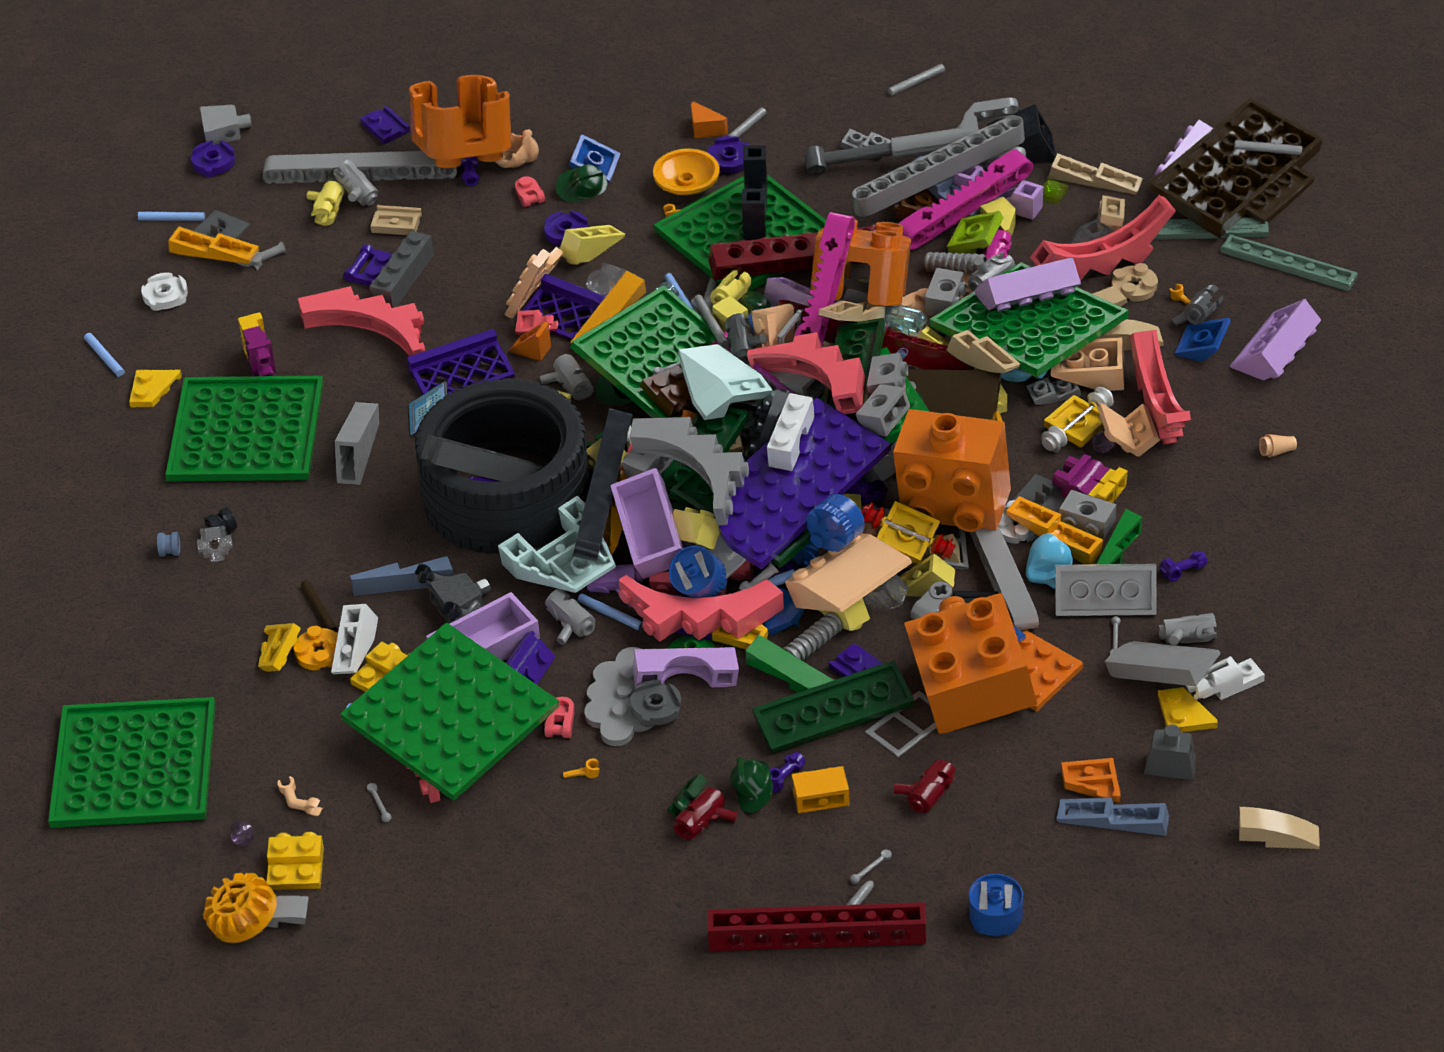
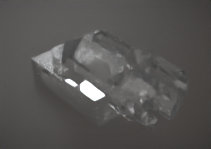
M603 262L601 271L595 270L589 275L587 288L606 297L627 270Z

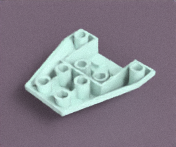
M718 344L679 349L678 351L692 403L704 420L724 417L730 403L755 400L757 404H760L761 400L773 392L760 373Z

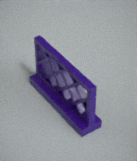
M545 273L541 278V287L522 311L540 310L543 314L542 309L555 306L557 312L546 315H553L554 319L559 318L560 323L557 330L550 331V333L572 341L579 331L568 333L565 332V328L578 325L580 330V324L586 323L605 299V296ZM544 294L553 297V300L540 303L539 301ZM569 303L572 307L559 311L558 305ZM587 310L591 312V315L581 318L577 316V312ZM574 313L576 319L562 322V316Z
M494 329L407 357L408 372L414 378L422 395L439 385L435 383L437 376L448 379L447 394H452V391L457 390L450 387L453 381L464 384L463 386H470L472 383H476V381L471 380L474 374L485 376L483 381L515 377V373L497 341V334ZM495 350L497 353L495 359L484 356L486 352ZM468 358L476 360L474 366L464 364L463 361ZM480 362L491 364L489 371L478 368ZM450 365L455 368L451 374L441 371L442 367ZM497 366L504 368L507 373L499 375L493 373ZM459 369L470 372L467 378L457 376L456 374ZM426 372L433 374L430 381L420 378L419 375Z

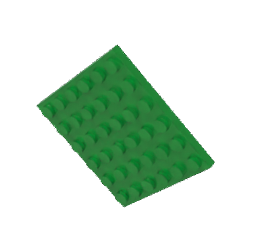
M767 174V238L799 235L807 232L817 233L821 228L825 227L826 220ZM744 176L654 224V231L712 279L714 278L708 261L710 245L744 240L742 218ZM785 272L750 276L751 285L748 292L767 283V278H776ZM722 279V280H715V281H716L718 284H720V283L723 281V279Z
M1021 262L1003 274L1031 268V266ZM1078 287L1074 289L1075 292L1069 295L1061 296V293L1053 294L1054 297L1045 301H1040V298L1033 299L1032 303L1025 306H1019L1018 303L1013 304L1010 309L998 312L997 309L988 310L975 295V292H972L930 318V327L950 337L966 330L970 331L978 339L988 336L1020 363L1019 369L1038 377L1128 319V310Z
M663 285L573 340L570 348L652 418H669L640 387L642 380L653 376L655 367L663 368L680 362L678 356L679 349L712 345L716 338L705 319ZM695 407L688 410L696 414L698 412ZM678 414V415L673 416V417H671V418L682 417V415Z
M323 376L184 377L166 470L167 481L309 480L324 385Z
M446 622L340 714L342 721L455 801L559 707V700Z
M204 697L63 705L48 821L50 828L206 820L216 707L215 698Z

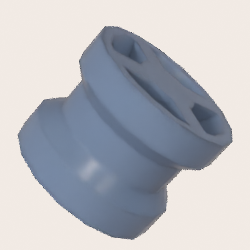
M172 532L170 535L158 533L157 548L159 557L166 556L167 554L180 555V536L178 532Z

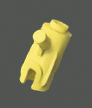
M328 181L323 186L321 192L309 191L307 193L308 200L316 201L312 216L316 215L314 221L317 224L327 226L334 222L345 193L340 183Z
M733 270L728 274L719 286L711 292L710 298L713 305L728 296H731L736 301L748 292L751 285L749 274L746 272L742 273L739 280L735 279L738 270Z

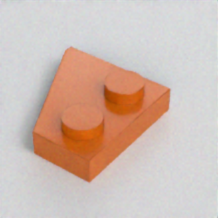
M1113 758L1061 762L1065 789L1096 798H1112L1114 803L1121 802Z

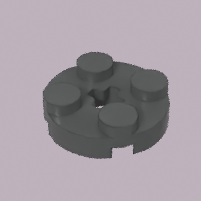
M660 680L642 682L636 686L634 693L630 697V710L633 716L640 720L641 724L645 727L669 723L672 720L678 719L680 715L681 695L678 689L670 683L667 686L661 684ZM652 700H655L657 703H660V704H658V705H653V704H651V701H652Z

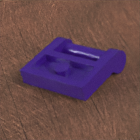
M368 244L363 245L360 249V255L351 268L346 269L343 278L346 281L370 286L371 282L380 274L382 267L386 266L392 253L376 250ZM368 258L372 259L362 274L358 273Z

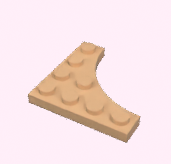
M555 247L551 253L542 249L538 256L532 255L526 264L528 267H526L519 278L521 280L513 289L514 293L506 302V305L509 306L505 312L507 317L513 319L539 287L541 278L545 273L549 274L557 265L563 251Z

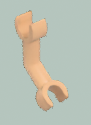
M290 776L291 783L287 786L281 785L280 780H278L279 791L285 795L290 808L304 810L307 814L319 816L322 810L321 807H317L320 802L319 799L309 798L308 801L297 799L294 792L296 785L293 777Z

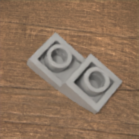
M850 129L842 140L840 148L851 149L891 143V141L874 132H871L867 137Z
M1046 377L1026 386L1035 405H1045L1066 400L1073 395L1081 396L1077 384L1061 379L1050 382L1049 378Z
M276 896V910L266 927L278 928V922L305 924L308 897Z

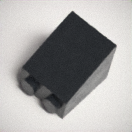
M1036 104L1013 114L1012 116H1019L1023 119L1025 140L1017 146L1025 149L1027 159L1033 164L1053 163L1056 158L1053 134ZM998 119V120H995V121H993V122H990V123L987 124V126L992 125V124H994V123H996V122H998V121H1000V120H1002V119Z

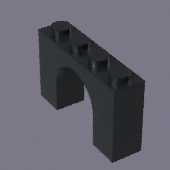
M744 145L742 218L743 238L748 241L767 238L768 179L766 145Z

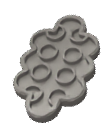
M625 648L618 653L615 661H606L596 666L593 671L594 683L587 689L589 703L584 709L585 720L590 726L600 728L603 742L611 746L627 744L632 739L634 731L640 732L652 728L643 726L641 721L636 719L630 710V697L635 689L632 669L634 650L641 648ZM652 700V701H651V704H653V705H658V704H660V703H657L655 700Z

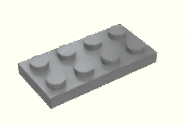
M1156 564L1055 565V615H1156Z

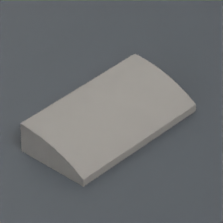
M1133 641L1116 649L1105 660V664L1110 676L1115 678L1197 686L1220 655V651L1217 649Z

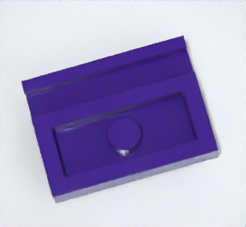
M387 105L381 111L378 109L360 118L361 124L383 144L401 137L406 132H410V126Z
M531 631L525 634L506 664L537 685L556 656L541 639L537 640L534 636L535 633Z
M853 643L840 653L836 660L829 662V668L843 678L883 663Z

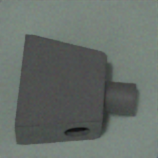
M1168 725L1164 730H1155L1147 752L1144 774L1193 780L1196 755L1192 735L1180 732V728L1176 725Z

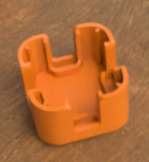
M482 75L460 76L457 79L458 106L451 108L438 107L437 87L431 81L416 83L409 88L412 141L428 157L435 159L437 167H458L461 165V158L477 156L478 160L484 162L498 161L503 158V151L511 147L510 95L507 91L497 93V84L494 79Z
M855 219L854 232L835 300H839L843 295L844 277L850 278L851 261L870 265L867 297L870 304L881 306L902 304L903 295L906 292L911 239L903 236V225L891 222L876 223L875 231L858 230V221ZM824 228L819 230L815 239L810 290L816 289L812 285L813 281H818L814 274L821 272L817 264L823 263L819 256L824 254L820 248Z

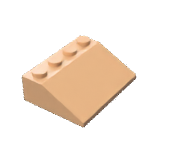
M861 533L843 550L839 552L828 551L823 556L812 559L810 565L795 571L792 574L793 576L785 581V584L796 608L843 612L910 565L912 561L909 557L873 535Z

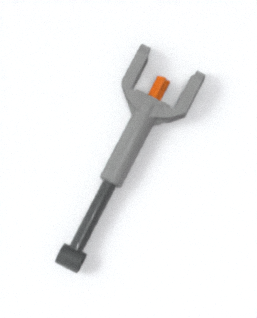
M1003 98L976 102L965 113L962 123L956 129L891 138V143L824 152V149L820 146H811L804 151L806 171L810 175L815 173L822 174L826 171L827 165L893 155L894 160L928 155L979 131L977 122L1012 116L1019 110L1018 101L1015 98ZM1015 146L977 165L985 170L988 169L992 162L1011 150L1017 149L1025 157L1026 151L1022 147Z

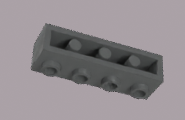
M410 231L408 236L402 240L397 251L391 255L386 266L382 267L378 277L371 282L370 293L372 297L383 295L385 303H390L391 308L397 307L434 255L431 235Z

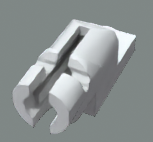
M1230 656L1213 664L1197 686H1186L1189 693L1196 691L1194 699L1207 698L1216 694L1222 700L1264 682L1265 674L1251 658L1237 664Z

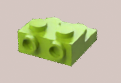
M996 211L962 218L947 245L949 253H970L973 255L976 254L978 248L988 247L1004 218L1001 212Z

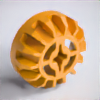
M236 873L232 881L224 878L222 879L224 882L223 886L219 889L216 887L212 888L211 893L214 897L206 898V908L203 912V917L210 930L218 939L227 943L242 942L260 933L271 921L277 906L276 895L264 878L258 877L255 873H245V875L243 873Z

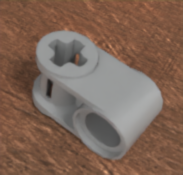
M943 581L931 585L923 597L914 604L911 611V619L914 620L928 613L939 612V604L952 595L951 585Z

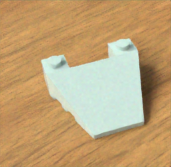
M578 496L558 508L561 525L566 533L536 551L519 533L498 545L502 565L516 579L575 593L616 567L603 538L597 562L572 556L585 507V502Z

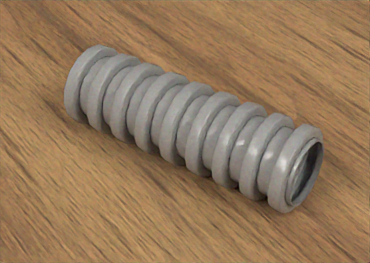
M928 252L924 258V267L927 272H935L936 268L970 274L977 270L974 263L976 258L981 257L984 262L987 261V258L984 254Z
M829 612L783 649L804 661L805 658H808L810 654L814 653L821 645H824L843 629L842 622L837 615Z

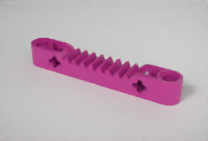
M1011 150L992 162L988 167V172L982 171L983 177L976 175L975 182L968 180V186L962 184L961 191L954 189V195H946L947 200L940 198L939 205L933 203L932 207L921 208L902 220L899 224L903 225V236L911 239L910 250L919 248L959 222L962 218L981 208L982 205L987 204L1027 178L1033 170V163L1019 150Z
M830 212L827 217L820 241V248L824 254L820 255L819 258L823 263L817 264L821 272L814 274L818 281H813L812 285L816 289L810 290L809 293L813 299H808L807 302L811 307L805 308V312L809 316L802 318L805 323H802L795 333V336L817 332L821 346H823L830 318L818 315L819 309L832 305L835 302L854 232L855 218L853 216Z

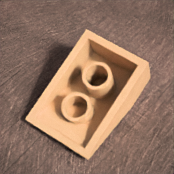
M1122 337L1095 339L1052 367L1051 377L1091 389L1103 387L1109 391L1124 390Z

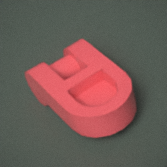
M524 176L516 181V193L524 208L530 207L531 204L536 202L539 204L546 202L544 192L540 189L535 179Z
M557 697L559 707L546 718L545 737L562 735L563 738H571L575 714L574 703L568 697ZM555 722H563V725H555Z

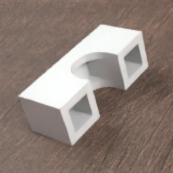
M789 393L767 446L769 467L793 471L800 453L799 442L801 434H808L814 419L812 397Z

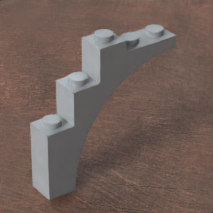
M690 417L633 419L630 440L634 453L669 457L686 464L699 473L708 483L714 494L713 511L717 525H727L728 517L733 513L732 496L736 495V487H743L744 478L749 475L748 462H744L742 452L723 453V447L721 444H718L716 434L697 435V428L693 427Z

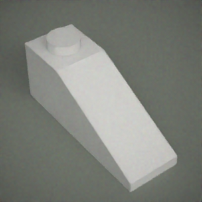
M366 604L343 605L331 671L333 675L356 673L375 639L378 617Z

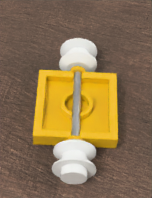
M1097 387L1094 392L1088 395V402L1075 395L1070 397L1044 419V427L1048 429V432H1044L1041 435L1044 448L1048 451L1058 452L1061 447L1067 444V440L1082 448L1104 429V425L1098 417L1100 414L1097 406L1103 403L1107 407H1111L1114 402L1112 393L1106 388Z

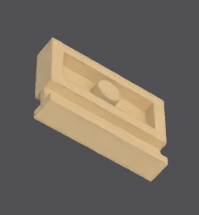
M378 205L377 212H375L371 223V232L408 235L410 231L416 232L420 222L419 219L422 216L421 208Z

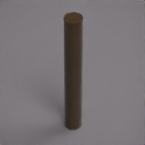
M309 580L303 581L301 587L325 628L337 632L338 628Z

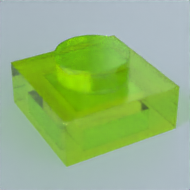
M1048 179L1043 185V199L1057 204L1068 192V185Z

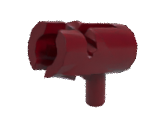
M938 759L921 774L919 782H915L912 785L895 783L893 793L908 795L907 799L912 810L918 813H927L945 793L944 788H949L955 780L956 776H953L956 771L955 767L950 762Z
M705 788L687 805V810H683L674 820L676 823L673 825V829L682 838L692 840L697 834L708 828L710 820L714 821L721 818L735 822L738 812L723 808L725 805L724 796L718 789Z

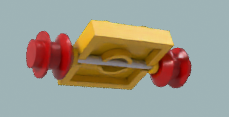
M896 501L887 517L884 516L883 507L879 510L873 508V502L870 506H864L862 510L864 523H871L872 530L882 526L877 538L909 557L912 562L919 565L928 547H931V555L938 553L942 555L943 561L946 557L951 558L956 545L952 544L953 538L948 542L943 540V534L938 535L935 540L933 538L940 524L939 520Z

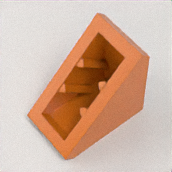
M694 101L691 103V117L695 139L725 136L728 134L727 117Z
M544 321L519 336L509 352L541 361L551 348L549 323Z

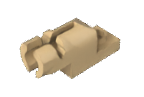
M1102 196L1098 207L1099 230L1112 233L1122 227L1124 221V199Z

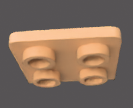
M784 304L752 311L754 336L764 334L767 339L765 343L756 345L755 349L778 345L777 335L793 317V305ZM795 324L784 337V343L794 340L796 333Z
M1103 403L1097 406L1100 414L1098 417L1104 425L1106 438L1112 443L1116 442L1127 453L1131 452L1136 456H1141L1160 441L1149 408L1141 404L1125 418Z

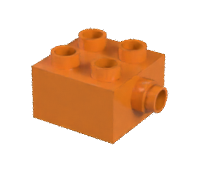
M908 409L893 450L900 503L939 520L940 524L957 526L967 532H976L981 528L997 530L1011 491L1005 422L958 416L951 413Z
M1002 592L989 597L976 598L969 603H965L964 599L958 596L948 597L939 604V612L928 613L921 618L904 623L939 734L948 733L1038 705L1027 664Z

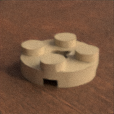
M1138 263L1135 266L1115 269L1112 286H1115L1130 301H1144L1154 295L1158 287V278L1153 271L1148 269L1146 264Z

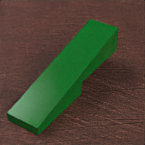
M1125 509L1097 564H1123V552L1142 532V516Z
M758 635L746 649L747 665L789 682L790 689L797 692L834 681L761 635Z

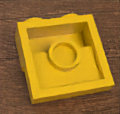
M380 642L365 656L366 664L350 678L351 684L366 692L408 655L402 653L395 643L388 645Z
M305 832L302 836H290L287 833H279L276 837H269L267 884L272 890L320 889L324 851L322 835L317 836L313 832Z

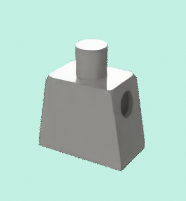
M234 105L200 107L206 142L213 141V144H220V141L226 143L241 139L239 129L252 127L250 114L237 116Z

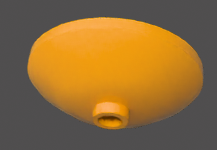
M697 149L671 151L660 157L653 167V178L656 184L663 190L676 195L701 193L710 188L719 177V164L717 160L709 153Z

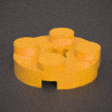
M319 626L309 627L307 632L298 637L297 642L293 646L298 664L309 670H320V668L326 666L328 668L332 667L338 633ZM323 647L324 650L315 652L314 648Z

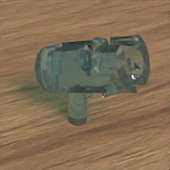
M900 304L886 306L884 320L886 326L900 329L901 333L909 335L910 331L918 333L920 330H923L927 317L924 316V311Z

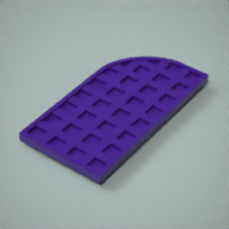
M816 398L813 400L814 419L808 434H801L799 442L800 453L793 471L769 467L767 454L769 441L746 461L749 466V475L744 478L743 487H736V495L732 496L733 513L729 515L727 525H718L723 540L735 553L762 570L807 528L806 517L811 510L832 494L843 495L891 451V443Z

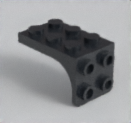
M776 389L756 406L753 412V418H755L753 426L748 428L745 439H747L746 446L740 451L742 452L744 462L769 441L776 418L780 416L791 392L784 389Z

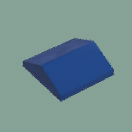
M581 134L569 165L573 169L584 164L594 165L603 171L607 183H609L621 153Z
M1230 318L1203 321L1197 325L1187 324L1174 353L1175 356L1201 362L1205 361L1218 351L1231 322Z

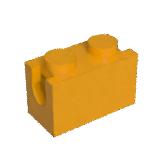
M843 766L792 774L794 785L792 791L798 813L849 805V787Z

